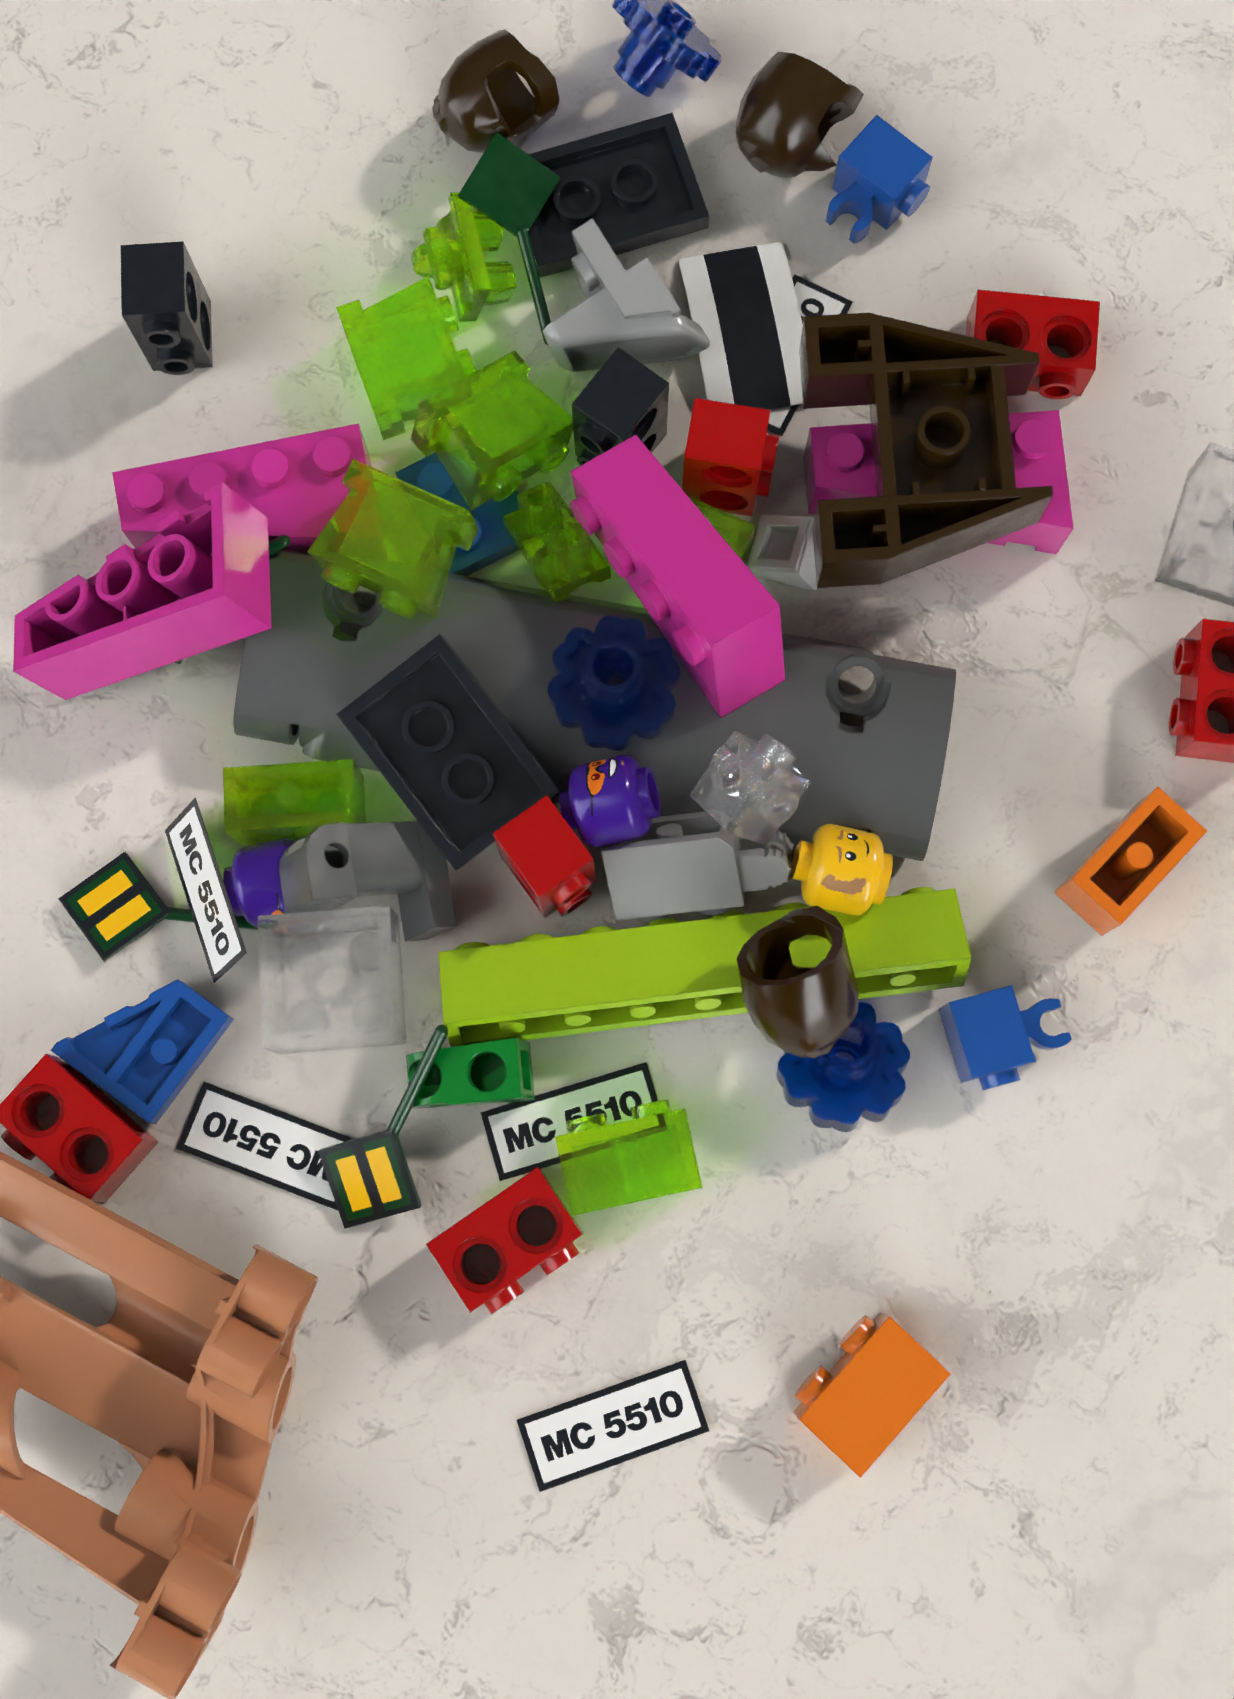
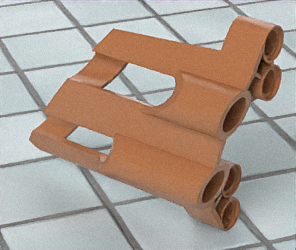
M0 1151V1217L109 1275L115 1287L117 1300L115 1312L111 1319L104 1325L93 1327L5 1279L0 1274V1513L138 1604L134 1615L140 1617L124 1648L109 1666L167 1699H175L218 1629L226 1606L242 1576L256 1527L258 1498L273 1440L282 1422L294 1379L296 1354L293 1353L295 1335L316 1287L318 1277L256 1244L252 1247L256 1249L255 1255L240 1280ZM19 1388L116 1440L131 1453L143 1472L129 1493L119 1515L23 1463L17 1448L14 1431V1400Z

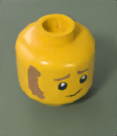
M824 824L815 831L811 842L802 840L798 842L792 862L791 879L801 881V892L806 904L849 915H862L867 912L872 903L881 905L884 901L891 879L893 857L892 854L884 853L882 841L874 833L835 824Z

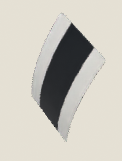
M776 242L679 259L692 321L702 327L710 340V346L699 352L707 400L762 409L803 404L799 357L803 324L783 244Z

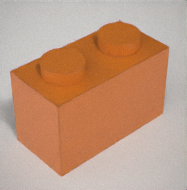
M1156 787L1136 803L1054 893L1102 936L1120 926L1204 836L1207 830L1163 790Z
M880 1313L873 1321L867 1315L859 1319L839 1344L846 1351L829 1372L822 1365L816 1368L795 1393V1397L801 1401L799 1406L793 1411L796 1417L860 1478L951 1375L944 1366L898 1323L883 1313Z

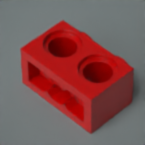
M978 289L967 316L965 336L985 341L998 340L1010 347L1039 353L1040 363L1027 391L1039 392L1041 396L1049 399H1066L1073 395L1081 396L1096 370L1100 301ZM1049 346H1058L1065 349L1071 358L1056 356L1050 351Z
M700 398L694 399L684 455L682 490L697 508L752 516L756 495L768 497L779 435L767 433L771 410Z
M1203 618L1184 638H1180L1176 645L1173 671L1175 675L1181 676L1180 698H1175L1171 706L1169 733L1170 735L1177 736L1175 756L1234 763V622ZM1211 651H1219L1227 655L1233 664V673L1219 669L1212 660ZM1207 710L1217 711L1226 718L1229 724V734L1217 732L1211 727L1207 719Z
M547 795L492 833L502 860L544 918L556 910L561 917L566 916L584 904L593 895L588 887L596 882L594 859Z
M45 1054L0 1104V1123L6 1128L1 1135L3 1141L27 1160L31 1161L37 1156L54 1171L49 1178L93 1202H107L158 1144V1141L82 1073L57 1056ZM53 1095L59 1103V1117L52 1127L44 1130L37 1121V1108L43 1099ZM100 1137L107 1146L108 1158L103 1168L93 1174L85 1166L83 1154L88 1143L94 1138Z
M537 1167L426 1243L469 1312L471 1313L482 1304H485L492 1315L525 1292L518 1282V1279L540 1265L546 1276H548L578 1255L579 1251L573 1244V1241L584 1233L541 1168ZM535 1205L549 1209L556 1220L554 1236L548 1243L543 1245H534L527 1242L519 1229V1221L522 1214L528 1208ZM476 1244L489 1245L499 1255L500 1270L496 1278L491 1282H477L468 1275L465 1269V1257L468 1251Z

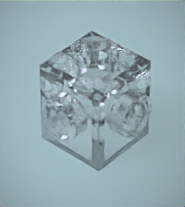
M734 731L727 742L714 753L710 766L689 796L730 834L767 845L780 825L789 820L795 813L799 805V799L812 781L792 765L797 755L776 738L764 734L760 741Z

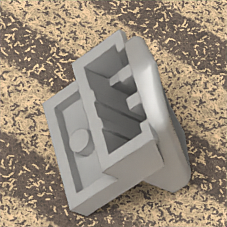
M593 218L571 232L578 254L570 260L579 275L577 282L587 300L552 321L543 330L552 356L559 366L572 372L601 369L618 347L640 363L649 364L686 359L710 346V340L702 327L681 314L680 307L648 257L625 270Z

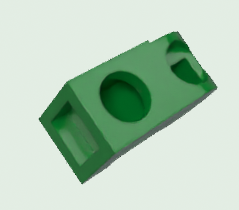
M519 1038L441 1048L412 1108H436L455 1105L473 1106L535 1100L530 1042ZM425 1051L406 1055L408 1085Z

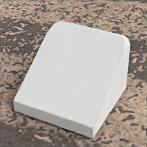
M761 514L746 566L755 576L801 589L817 590L812 529L815 517Z

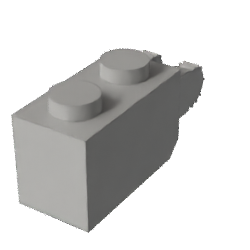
M724 809L653 818L650 830L646 835L638 839L602 846L601 854L616 920L636 918L641 922H652L666 918L670 914L698 911L704 915H718L731 910L733 907L744 906L746 892L768 890L769 886L775 889L776 886L780 885L782 887L784 882H788L789 870L792 868L790 856L794 844L790 842L786 832L781 833L779 829L778 831L771 829L770 832L758 830L740 833L738 819Z

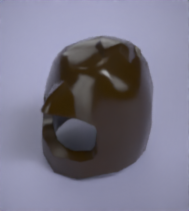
M503 29L477 41L455 59L441 80L439 92L434 99L432 110L433 116L444 134L468 151L484 153L496 132L511 143L516 144L536 131L555 115L560 99L556 79L553 74L514 35ZM518 74L527 81L533 95L525 87Z
M778 51L752 78L740 102L736 120V139L739 148L756 170L760 173L766 172L777 177H796L804 171H825L837 166L822 144V141L834 124L845 120L855 112L864 94L856 86L850 83L846 84L829 70L815 62L794 53Z
M819 906L796 909L758 930L741 948L736 959L743 1001L753 1024L766 1040L780 1049L801 1058H816L830 1053L835 1042L845 1034L858 1013L859 990L844 930L838 919ZM805 935H817L826 938L832 947L826 958L816 967H800L792 963L789 950L790 943Z

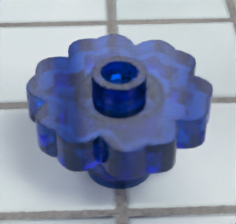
M673 0L613 1L612 7L624 18L623 23L631 30L617 50L620 58L613 68L630 87L640 94L651 97L657 87L664 89L677 69L693 79L697 76L707 82L720 65L721 54L709 44L710 39L696 27L695 19Z
M604 616L596 625L595 632L582 627L574 628L566 636L565 643L560 644L554 650L552 655L553 665L558 675L549 682L547 687L549 700L556 710V716L561 726L565 728L581 727L582 737L587 746L592 748L606 747L614 751H623L631 743L633 734L640 738L653 739L660 733L663 724L673 717L676 702L671 690L677 686L680 680V667L673 658L672 649L667 640L662 638L646 640V629L640 620L633 618L622 620L616 616ZM612 677L620 678L624 681L623 684L616 686L604 684L607 679Z
M858 1002V1013L855 1020L845 1034L835 1042L830 1053L816 1058H801L784 1051L785 1054L777 1064L776 1077L783 1087L786 1102L793 1107L809 1106L810 1120L819 1128L833 1127L841 1132H851L858 1125L861 1116L872 1122H881L888 1116L891 1108L901 1101L906 1089L905 1080L901 1074L905 1071L909 1062L910 1051L906 1044L902 1042L901 1030L896 1024L891 1022L876 1023L875 1009L866 1002Z

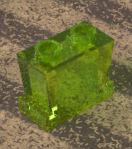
M429 276L364 310L360 300L336 307L383 440L405 433L403 421L474 409L470 386L479 384L472 358L467 348L459 351L456 350L451 333L459 331V327L451 302L447 295L440 298L436 297Z
M515 350L418 404L410 440L425 457L436 452L471 511L491 499L495 502L506 499L520 486L523 480L538 471L542 474L553 471L566 459L570 451L568 444L573 433V417L527 378L530 367Z
M352 459L342 480L349 493L307 551L323 569L320 577L328 583L352 594L356 593L359 586L381 595L378 604L404 618L413 620L416 612L436 619L456 548L459 547L469 551L479 530L470 510Z

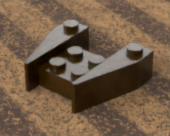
M869 312L804 317L799 347L803 409L869 405L877 497L818 500L812 527L817 588L882 584L1039 522L1053 496L1052 486L1016 488L1007 396L1026 395L1040 363L1039 353Z

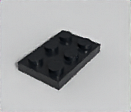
M673 112L528 154L561 177L528 231L540 278L574 268L570 259L578 253L571 232L592 218L616 255L704 230L709 226V213Z
M439 634L336 714L455 871L462 868L495 842L492 833L546 795L551 800L561 792L548 772L443 635Z

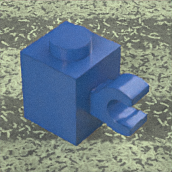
M876 115L838 157L832 187L838 194L829 203L825 222L831 226L842 214L854 215L858 221L855 222L851 229L849 240L856 244L867 236L872 220L885 230H888L902 213L910 217L920 207L929 193L930 186L926 183L933 157Z
M1011 985L955 1000L939 1008L938 1010L960 1082L964 1083L979 1078L983 1091L1019 1081L1021 1079L1017 1068L1036 1062L1031 1044L1042 1050H1053L1069 1043L1072 1040L1070 1032L1050 1036L1040 1026L1041 1016L1046 1012L1049 1013L1060 1008V1000L1054 998L1044 999L1033 1004L1027 1010L1020 1011Z

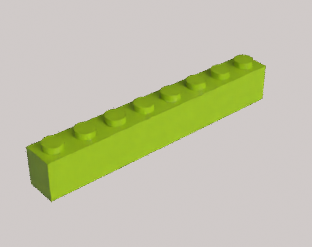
M931 887L912 888L901 895L885 897L881 905L872 903L867 912L862 915H849L824 909L835 916L843 927L859 990L858 999L964 986L971 962V954L955 888L937 891ZM794 902L781 905L773 911L750 914L729 910L722 914L713 915L709 919L685 922L674 918H663L652 921L644 927L618 930L611 926H598L590 928L579 935L554 938L547 934H533L514 943L489 945L484 942H468L459 945L455 950L438 952L443 1024L448 1028L447 1037L450 1046L455 1047L511 1038L533 1040L748 1013L743 1001L736 959L741 948L758 930L777 921L793 910L812 906ZM805 935L796 939L789 946L792 963L800 967H816L826 958L832 945L826 938L817 935Z

